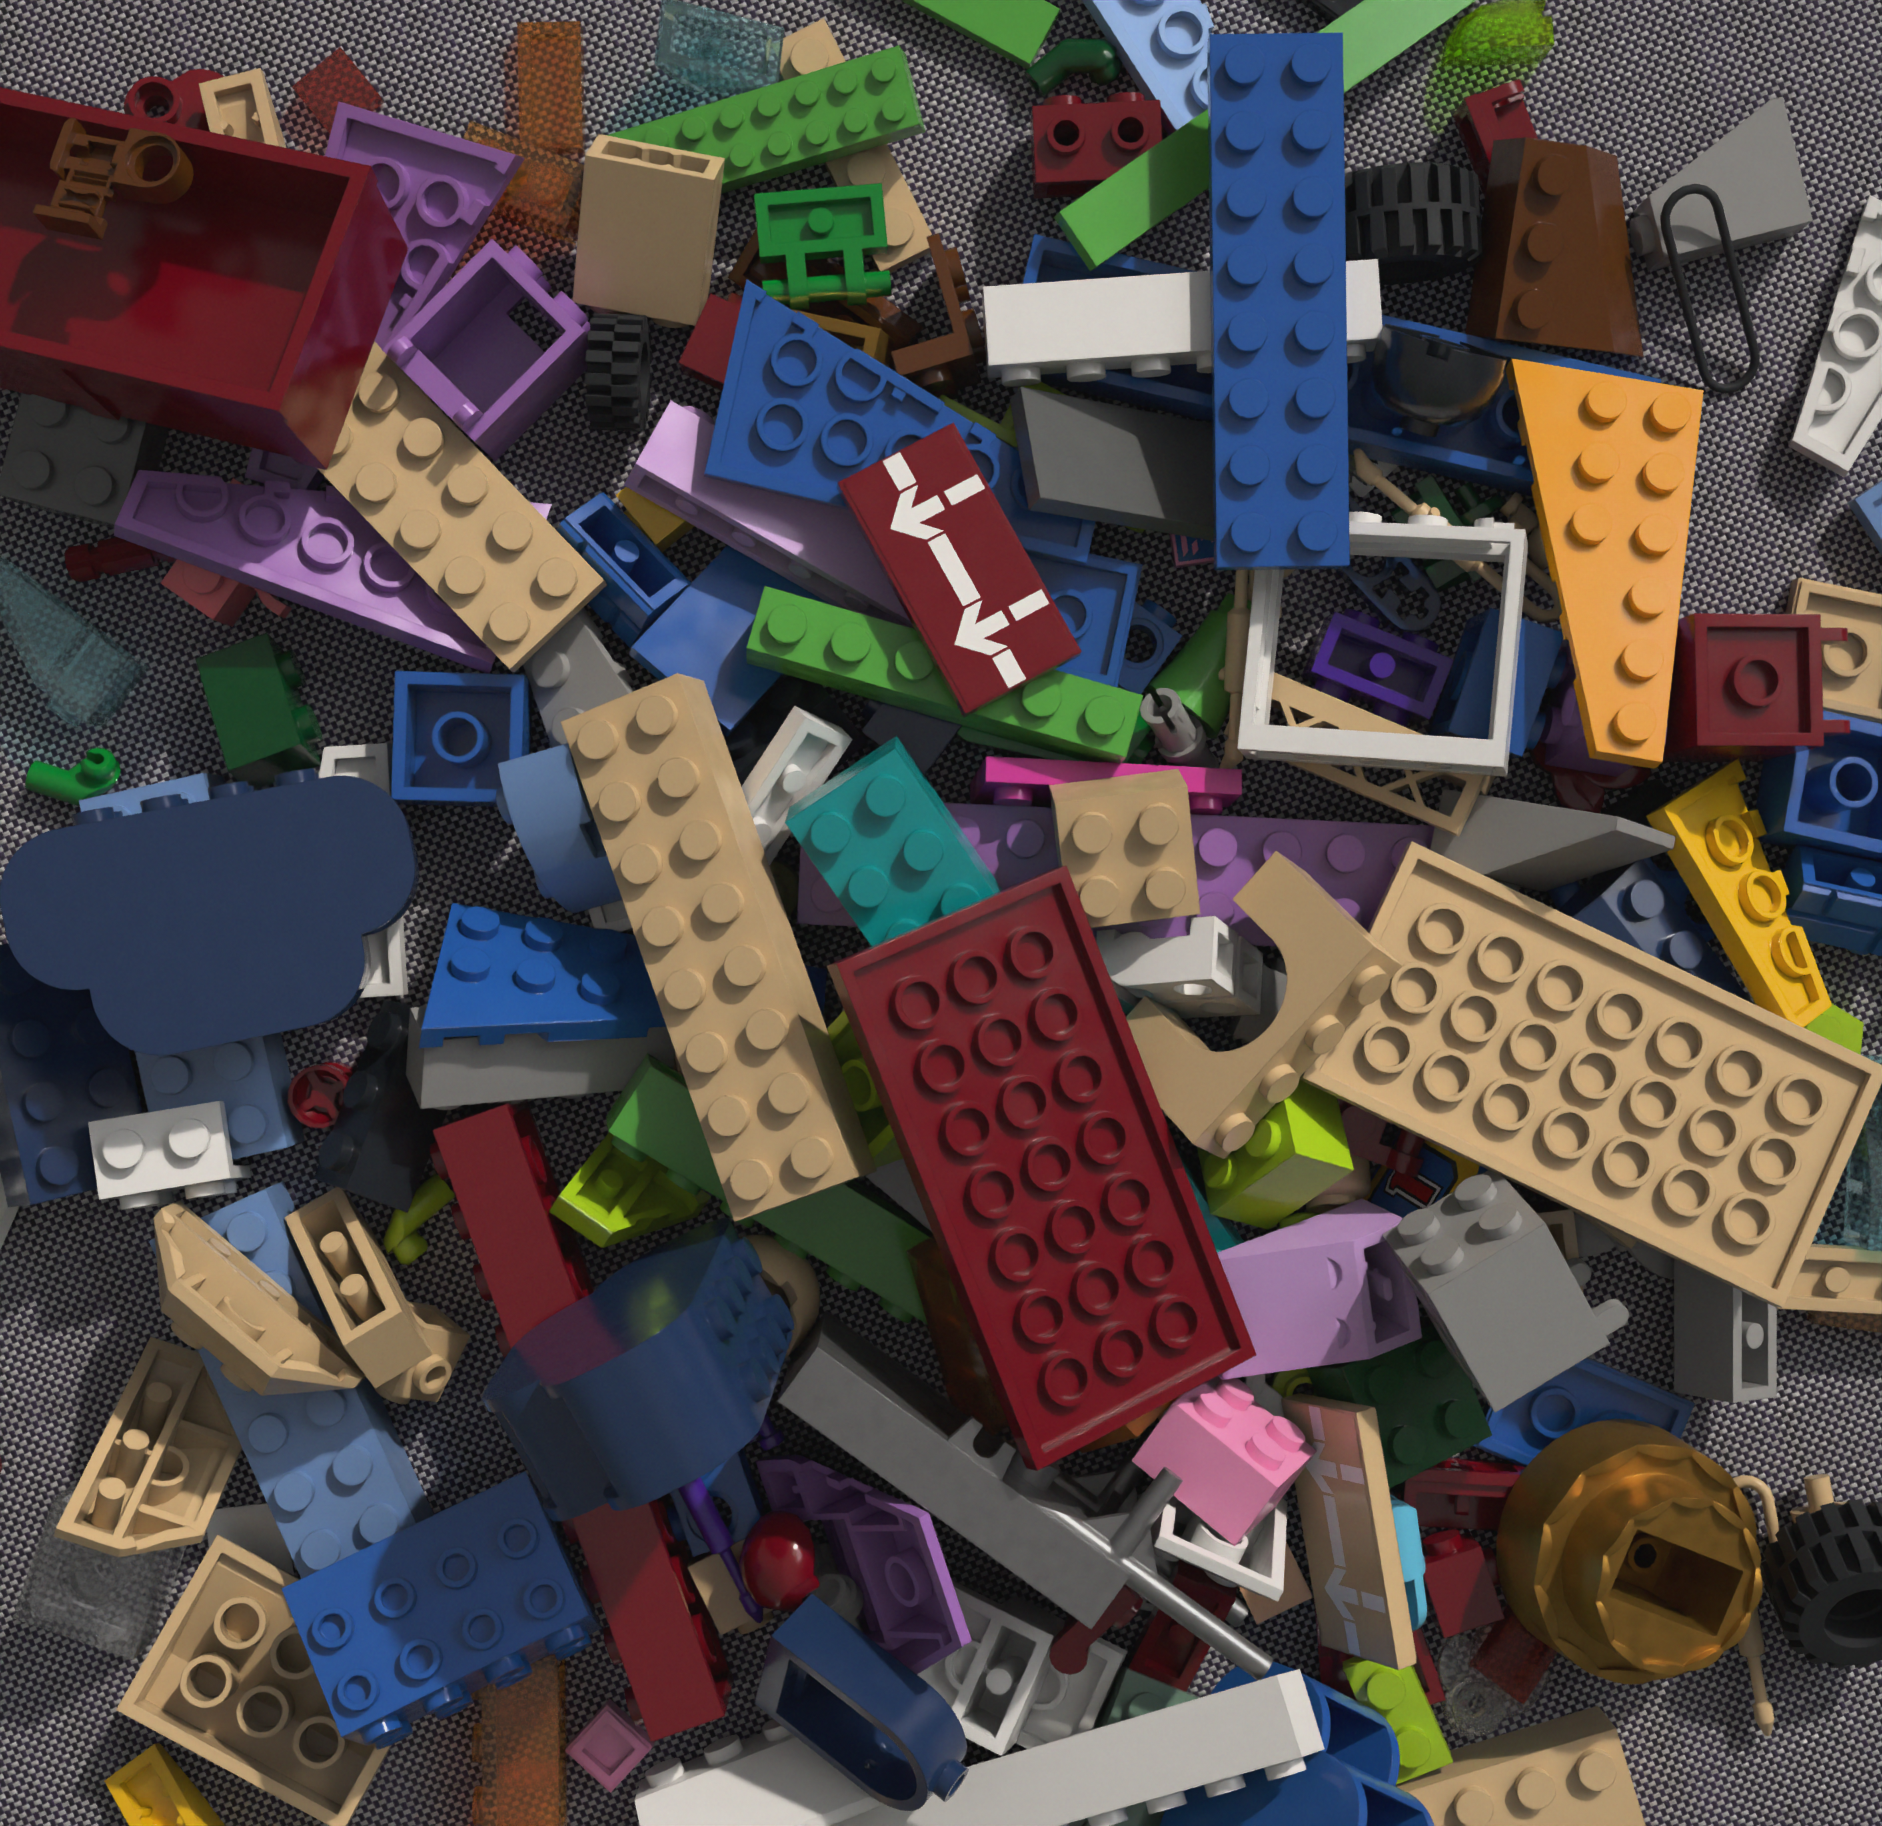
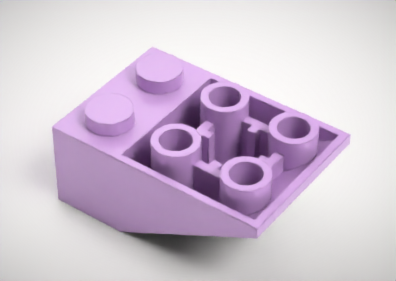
M1359 1199L1217 1252L1257 1354L1218 1375V1377L1225 1380L1366 1360L1422 1338L1417 1295L1382 1235L1397 1226L1403 1218L1369 1201Z

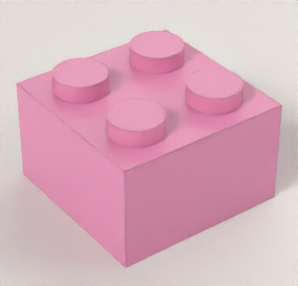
M1216 1376L1184 1393L1172 1403L1134 1456L1132 1462L1153 1479L1156 1478L1163 1467L1170 1469L1178 1475L1183 1482L1173 1496L1232 1545L1236 1546L1277 1506L1317 1450L1305 1441L1303 1432L1293 1422L1281 1416H1273L1254 1400V1394L1251 1389L1237 1378L1223 1380Z

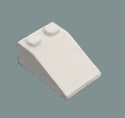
M1172 1496L1150 1528L1154 1554L1165 1560H1182L1200 1568L1213 1581L1223 1586H1240L1278 1602L1284 1591L1288 1501L1281 1499L1277 1506L1234 1546L1175 1496Z

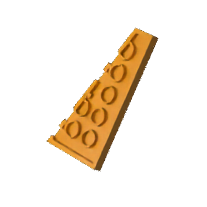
M1511 358L1505 369L1509 388L1514 390L1520 415L1517 425L1522 446L1526 445L1534 480L1531 490L1551 582H1556L1562 609L1559 619L1563 638L1569 641L1576 673V679L1573 681L1589 758L1655 769L1663 762L1704 390Z

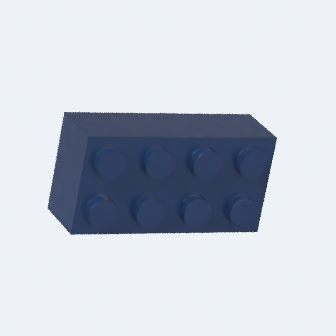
M9 944L0 945V1173L8 1207L33 1205L97 1189L88 1122L142 1113L129 1049L116 1041L100 1023L93 1007L90 990L60 989L37 980L19 964Z

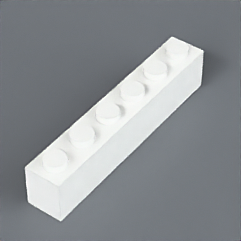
M1378 259L1346 261L1347 364L1365 360L1366 352L1374 351L1376 343L1381 337L1383 326ZM1210 271L983 287L982 307L987 378L1002 377V385L1019 387L1038 384L1041 382V374L1067 373V380L1070 382H1090L1104 379L1106 377V370L1132 368L1133 377H1158L1170 374L1171 365L1197 364V372L1211 373Z

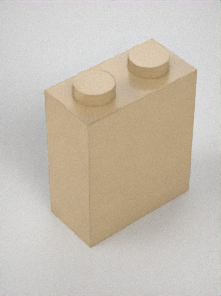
M598 134L585 154L572 301L578 304L589 305L591 310L601 314L630 313L651 317L653 322L663 327L682 328L687 325L696 326L709 297L725 158Z

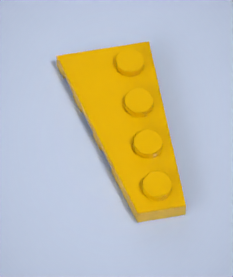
M1738 758L1718 768L1646 815L1653 829L1676 836L1673 849L1666 852L1756 1005L1801 1027H1805L1830 1008L1832 1004L1803 927L1791 925L1785 908L1786 895L1790 893L1781 870L1771 872L1758 839L1766 835L1767 832L1758 809L1747 810L1738 783L1747 779Z

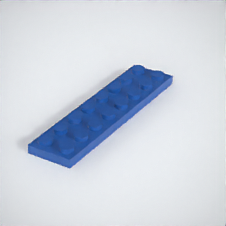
M1343 32L1210 34L1207 41L1214 570L1346 569L1350 566Z

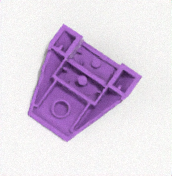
M799 1454L765 1456L755 1461L772 1512L786 1511L797 1515L801 1520L822 1521L840 1574L852 1578L863 1593V1607L857 1619L863 1624V1633L916 1674L921 1673L972 1641L929 1512Z

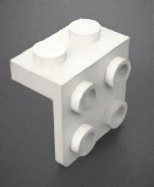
M224 1101L88 1122L99 1200L119 1199L121 1210L174 1203L172 1191L185 1189L186 1199H200L237 1193L236 1180L251 1178L249 1165H233Z

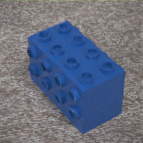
M526 1471L281 1588L342 1738L364 1744L365 1746L375 1744L377 1750L388 1747L413 1733L410 1723L434 1713L437 1720L449 1717L474 1703L471 1693L491 1684H495L497 1690L507 1688L533 1674L530 1666L531 1663L552 1654L559 1661L575 1655L592 1645L589 1635L602 1629V1626L558 1526L548 1516L543 1507L544 1498Z

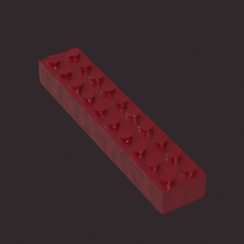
M528 1099L518 1104H511V1102L506 1104L500 1103L446 1123L433 1130L437 1142L430 1144V1153L435 1169L442 1180L450 1178L458 1203L451 1206L456 1228L464 1241L472 1239L480 1262L473 1266L479 1292L486 1302L493 1299L501 1324L495 1326V1335L504 1359L511 1348L537 1325L595 1291L574 1229L549 1212L561 1192ZM668 1494L647 1504L622 1511L613 1510L606 1503L583 1515L562 1521L564 1531L570 1543L580 1542L587 1566L582 1567L581 1573L587 1595L592 1604L601 1602L609 1626L603 1628V1636L610 1659L614 1665L623 1663L631 1686L625 1688V1699L630 1716L636 1726L645 1724L651 1742L724 1717L734 1682V1677L714 1621L687 1568L691 1557L685 1540L678 1542L672 1531L667 1513V1506L672 1504Z

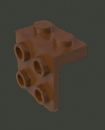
M937 233L927 236V241L954 333L891 351L898 374L938 399L941 395H944L954 400L959 396L957 390L981 383L976 364L986 362V351L974 308L962 312L959 304L969 302L971 299L957 248L953 247L944 250L940 235Z

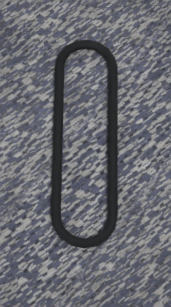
M1700 184L1682 186L1666 200L1660 215L1665 246L1699 374L1704 384L1715 392L1725 394L1736 392L1747 386L1756 375L1760 364V352L1723 205L1717 193L1708 186ZM1690 194L1703 195L1710 201L1713 207L1750 352V364L1747 372L1734 383H1718L1709 373L1670 225V215L1673 207L1678 200Z

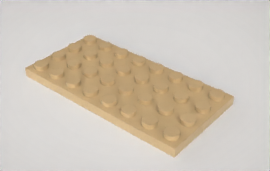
M1411 841L1407 844L1367 930L1402 967L1390 979V984L1385 993L1378 1000L1366 1005L1345 1028L1340 1042L1330 1051L1321 1054L1303 1073L1300 1080L1481 1167L1501 1174L1506 1179L1774 1307L1784 1308L1882 1084V1065Z

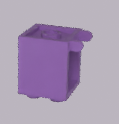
M491 239L382 350L496 462L587 370L585 359L586 350H588L587 336L588 331H590V323L585 313L564 292L560 291L554 298L547 293L552 286L542 276L543 272L519 247L515 245L506 253ZM525 298L562 334L546 352L508 316Z

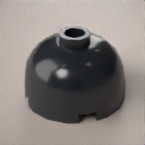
M1385 324V326L1383 325L1381 337L1374 349L1371 372L1374 389L1383 404L1402 415L1399 424L1400 428L1429 437H1437L1440 426H1465L1479 419L1493 404L1505 375L1504 369L1508 358L1461 341L1460 344L1440 339V335Z

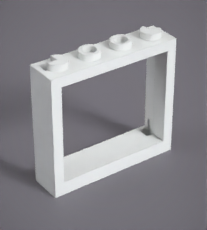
M1349 512L1350 555L1504 562L1488 739L1269 725L1284 570H1255L1237 749L1246 759L1507 777L1528 552L1526 530L1514 529L1515 523L1494 522V518H1479L1474 521V527L1447 526L1448 520L1446 518L1435 515H1413L1408 517V524L1382 523V516L1374 513Z

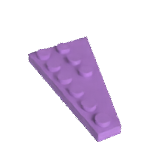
M138 470L114 524V536L484 673L490 674L496 655L334 486L326 485L325 491L291 489L290 482L265 480L264 486L225 483L220 476ZM530 502L547 520L552 504Z

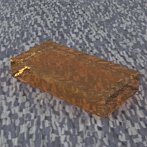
M517 22L519 139L522 154L585 153L584 52L581 22Z

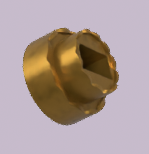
M1631 1419L1602 1420L1583 1425L1560 1436L1535 1456L1515 1482L1501 1514L1496 1543V1561L1501 1587L1513 1613L1522 1625L1537 1639L1586 1672L1612 1682L1628 1685L1644 1684L1653 1680L1672 1678L1687 1671H1696L1709 1667L1720 1658L1724 1651L1736 1645L1744 1637L1750 1625L1751 1615L1761 1599L1763 1584L1760 1571L1761 1555L1756 1543L1757 1527L1754 1513L1732 1476L1716 1462L1672 1433L1646 1422ZM1644 1544L1639 1558L1634 1560L1636 1549Z

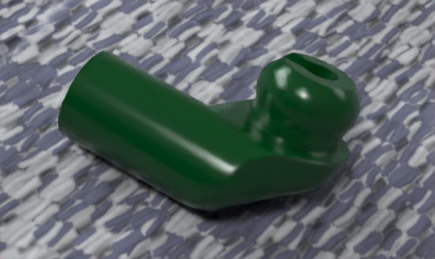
M1069 38L1057 44L1027 69L1024 75L1035 92L1041 97H1045L1071 74L1089 73L1093 83L1100 86L1108 85L1121 74L1122 63L1115 56L1117 49L1105 39Z

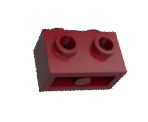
M1122 92L1108 96L1106 98L1107 102L1081 103V98L1078 96L1058 95L1046 98L1043 101V105L1032 106L1030 134L1033 198L1081 197L1161 142L1160 100H1145V96L1141 93Z

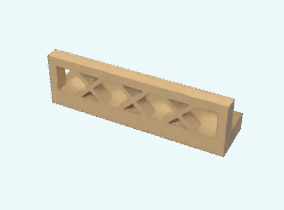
M1274 672L1271 707L1284 712L1289 726L1423 735ZM1295 717L1304 720V722L1297 724ZM1229 722L1223 733L1226 737H1228ZM1283 761L1458 837L1478 795L1487 796L1496 777L1420 771L1414 774L1413 770H1404L1405 778L1379 787L1367 781L1361 766H1353L1356 776L1337 769L1343 765ZM1439 777L1464 788L1450 817L1426 807L1418 786L1419 783ZM1410 787L1416 802L1395 793Z

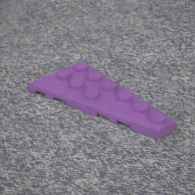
M338 101L325 156L372 167L378 179L377 187L409 248L375 338V342L383 349L446 285L525 158ZM256 448L251 450L245 478L264 484L265 480L290 482L291 489L316 490L325 477L316 467L299 464L290 456Z

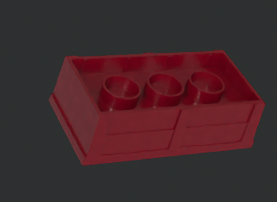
M0 87V388L28 395L34 394L57 402L83 407L92 415L119 421L121 416L290 456L299 464L327 470L409 249L377 187L378 179L372 167ZM70 118H76L91 136L126 141L130 128L166 134L176 141L193 166L194 176L190 188L181 198L168 204H152L125 199L117 188L113 187L118 197L116 202H107L102 218L107 221L108 225L102 240L47 230L33 214L36 204L50 206L60 178L50 168V160L62 127ZM70 149V156L76 157V155ZM159 156L151 160L144 169L143 180L154 182L164 178L172 169L173 157Z

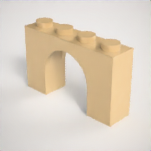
M1278 851L1272 854L1232 899L1274 941L1285 962L1287 973L1286 992L1281 1008L1271 1025L1258 1038L1243 1047L1231 1051L1215 1052L1207 1047L1177 1013L1147 996H1144L1126 1016L1161 1109L1192 1144L1222 1159H1225L1232 1151L1239 1149L1249 1141L1254 1133L1256 1124L1276 1103L1285 1100L1294 1092L1303 1073L1321 1054L1330 1051L1340 1042L1349 1023L1366 1005L1375 1002L1385 993L1390 984V979L1402 967L1305 870Z

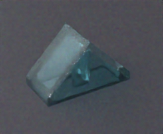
M661 0L654 65L690 92L745 93L779 82L784 28L679 0Z

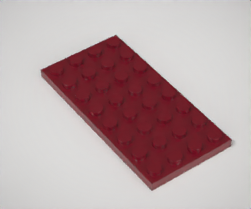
M1067 865L1051 869L827 965L1027 1469L1038 1471L1257 1355Z

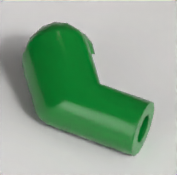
M100 747L91 748L86 751L87 758L69 770L36 760L28 770L25 788L41 795L80 806L79 800L101 796L116 785L121 771L120 764L111 751Z

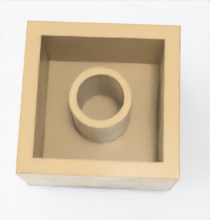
M1179 769L1049 785L1058 867L1067 865L1091 928L1200 914L1188 786Z

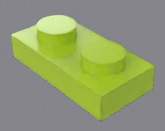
M1356 1656L1342 1661L1343 1670L1357 1701L1380 1713L1388 1721L1395 1733L1400 1753V1766L1396 1785L1453 1763L1449 1747L1413 1665L1397 1670Z

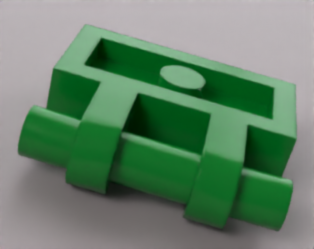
M882 183L754 194L760 264L786 262L787 279L762 281L763 290L767 292V295L783 305H790L792 310H809V303L847 300V306L867 305V298L892 296L890 271L864 272L863 255L887 254L888 251ZM843 257L844 274L807 277L805 260Z

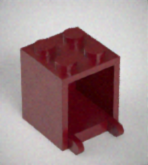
M1694 613L1678 619L1663 762H1732L1738 758L1740 762H1760L1824 746V736L1850 734V720H1823L1821 645L1847 643L1848 629L1822 628L1821 614Z

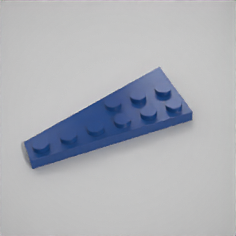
M746 279L704 477L848 510L837 490L838 482L954 422L1025 551L1080 565L1087 563L1096 521L1029 510L1018 450L998 439L995 433L979 423H973L945 406V402L858 348H852L818 327L819 324L799 311L797 313L773 299L766 294L765 290Z
M452 903L421 1028L419 1048L443 1047L444 1037L477 1036L479 1045L504 1044L505 1034L537 1033L547 1042L647 1037L649 1028L666 1027L635 935L620 933L612 929H597L558 922L550 918H535L501 912L482 906L473 907ZM805 965L823 1016L827 969Z

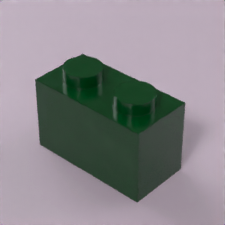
M266 632L195 659L227 770L239 782L248 781V786H254V790L275 783V775L315 768L321 765L315 742L322 740V732L311 707L308 704L304 706L302 704L298 687L306 684L305 676L300 662L292 649L283 651Z

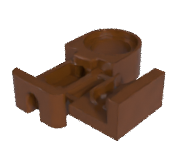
M70 118L62 127L50 160V168L60 178L50 206L36 204L33 214L47 230L102 240L108 225L107 221L102 218L107 202H116L118 197L113 187H116L125 199L152 204H168L181 198L190 188L194 176L193 166L176 141L166 134L130 128L126 141L91 136L76 118ZM70 149L76 155V157L70 156ZM159 156L173 157L172 169L164 178L154 182L143 180L144 169L151 160Z

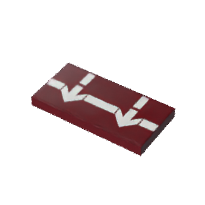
M954 422L837 483L839 494L964 718L1080 656L1082 651Z

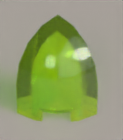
M1501 0L1477 7L1456 23L1446 39L1441 67L1541 64L1554 46L1552 17L1542 16L1546 0Z

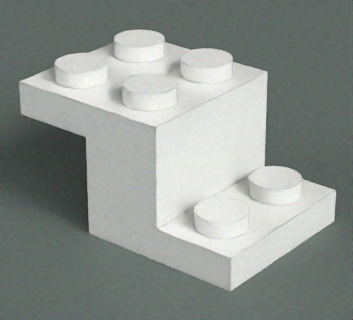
M952 1581L972 1641L917 1675L931 1685L949 1704L962 1725L965 1737L1002 1756L1015 1743L1029 1749L1093 1730L1128 1651L1098 1638L1090 1645L1089 1658L1085 1668L1077 1674H1063L1051 1664L1049 1655L1052 1642L1063 1629L1065 1620L1017 1596H1013L1004 1603L999 1604Z

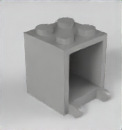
M1490 1170L1465 1179L1452 1193L1425 1209H1418L1407 1214L1397 1226L1382 1234L1447 1350L1495 1413L1610 1344L1606 1336L1624 1326L1629 1319L1628 1309L1617 1299H1609L1591 1309L1580 1288L1591 1277L1590 1267L1581 1258H1571L1565 1261L1546 1223L1501 1174Z

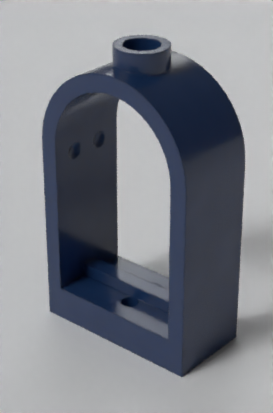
M813 1594L771 1635L755 1705L863 1791L889 1807L902 1811H914L921 1808L933 1793L944 1802H947L954 1795L969 1771L966 1766L960 1763L966 1755V1737L962 1725L952 1708L931 1685Z

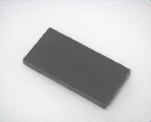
M1020 387L1010 398L1029 510L1214 541L1212 423Z

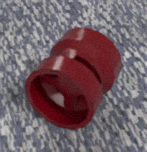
M333 1061L303 1069L293 1078L288 1089V1104L292 1114L301 1123L311 1128H326L334 1125L343 1105V1092L346 1083L356 1071L342 1062Z

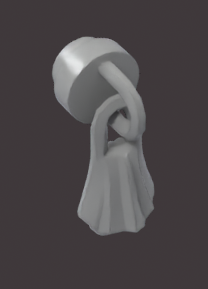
M813 1542L815 1550L813 1575L819 1580L820 1586L807 1595H815L863 1633V1624L857 1619L864 1602L861 1589L852 1578L840 1574L829 1544Z

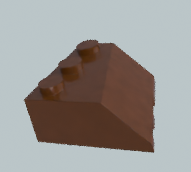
M1523 137L1494 140L1481 222L1483 256L1475 264L1465 334L1486 339L1644 357L1617 156L1586 145Z

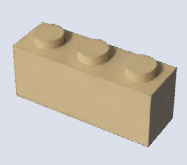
M336 1187L284 1217L343 1347L375 1389L433 1355L371 1227L345 1190Z

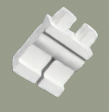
M1216 916L1191 918L1190 935L1150 939L1141 932L1121 934L1115 929L1097 931L1096 943L1125 1014L1128 1015L1144 996L1174 1011L1181 1019L1260 1014L1263 953L1242 936H1238V933Z

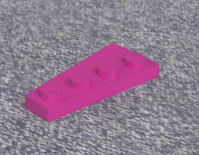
M986 756L970 782V804L1051 807L1049 785L1179 769L1188 786L1190 814L1218 815L1223 813V807H1229L1242 795V769Z

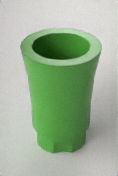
M1231 593L1225 596L1216 611L1211 610L1188 642L1144 689L1147 694L1150 693L1159 707L1164 704L1158 696L1156 689L1169 688L1174 690L1180 697L1186 712L1200 721L1206 736L1211 739L1217 738L1230 708V693L1224 690V680H1219V671L1225 667L1227 612L1234 608L1235 597ZM1247 599V608L1251 611L1252 602Z

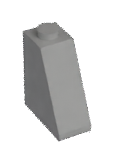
M1783 97L1769 100L1650 194L1633 211L1635 218H1632L1630 221V236L1636 254L1638 256L1644 255L1648 272L1671 266L1661 230L1660 215L1663 205L1670 195L1682 186L1691 184L1708 186L1717 193L1723 205L1734 250L1794 236L1810 224L1813 219ZM1700 194L1686 195L1678 200L1670 215V225L1680 263L1724 253L1710 201Z

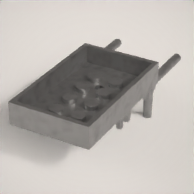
M828 1311L824 1313L791 1358L779 1395V1403L1088 1628H1093L1123 1585L1126 1584L1253 1678L1260 1680L1264 1677L1273 1662L1271 1656L1157 1574L1158 1570L1164 1576L1170 1578L1178 1561L1165 1560L1154 1554L1150 1528L1183 1480L1170 1469L1163 1467L1142 1496L1137 1499L1135 1485L1144 1474V1471L1132 1462V1459L1152 1433V1429L1148 1428L1116 1470L1071 1477L1069 1474L1061 1471L1055 1462L1038 1471L1027 1469L1017 1444L1012 1445L997 1435L1005 1419L999 1399L991 1410L986 1413H978L971 1408L970 1398L979 1387L977 1381L969 1376L947 1397H944ZM1236 1597L1225 1620L1234 1627L1239 1626L1249 1612L1248 1605Z

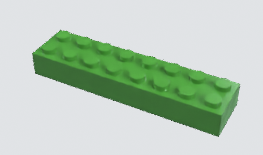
M898 45L607 136L725 158L722 194L925 133V128L907 57Z

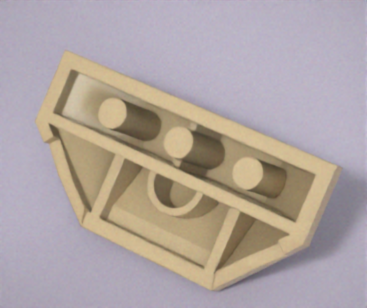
M181 1201L161 1208L155 1215L153 1221L161 1311L173 1320L171 1329L184 1343L198 1350L204 1347L223 1363L220 1367L221 1372L231 1383L244 1391L250 1392L254 1389L261 1396L353 1389L367 1378L343 1347L339 1336Z
M150 1337L55 1529L54 1537L116 1557L202 1542L242 1451V1447L198 1352Z

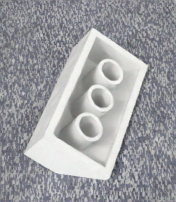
M774 1719L763 1725L762 1733L740 1741L738 1735L724 1737L708 1745L703 1751L705 1755L682 1764L680 1758H672L656 1764L646 1771V1778L641 1780L634 1800L640 1826H831L885 1804L863 1791Z

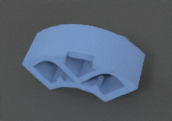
M568 743L498 763L502 786L498 787L496 791L497 806L504 821L514 825L521 846L534 870L535 881L542 896L546 899L553 897L571 913L622 900Z

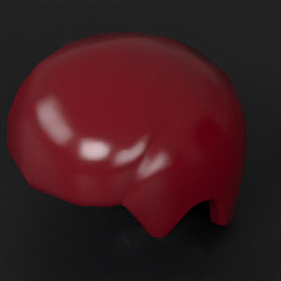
M773 1511L761 1516L747 1534L739 1560L743 1585L750 1596L762 1608L795 1612L804 1602L802 1599L820 1586L819 1580L813 1575L815 1550L810 1529L797 1515L786 1511Z

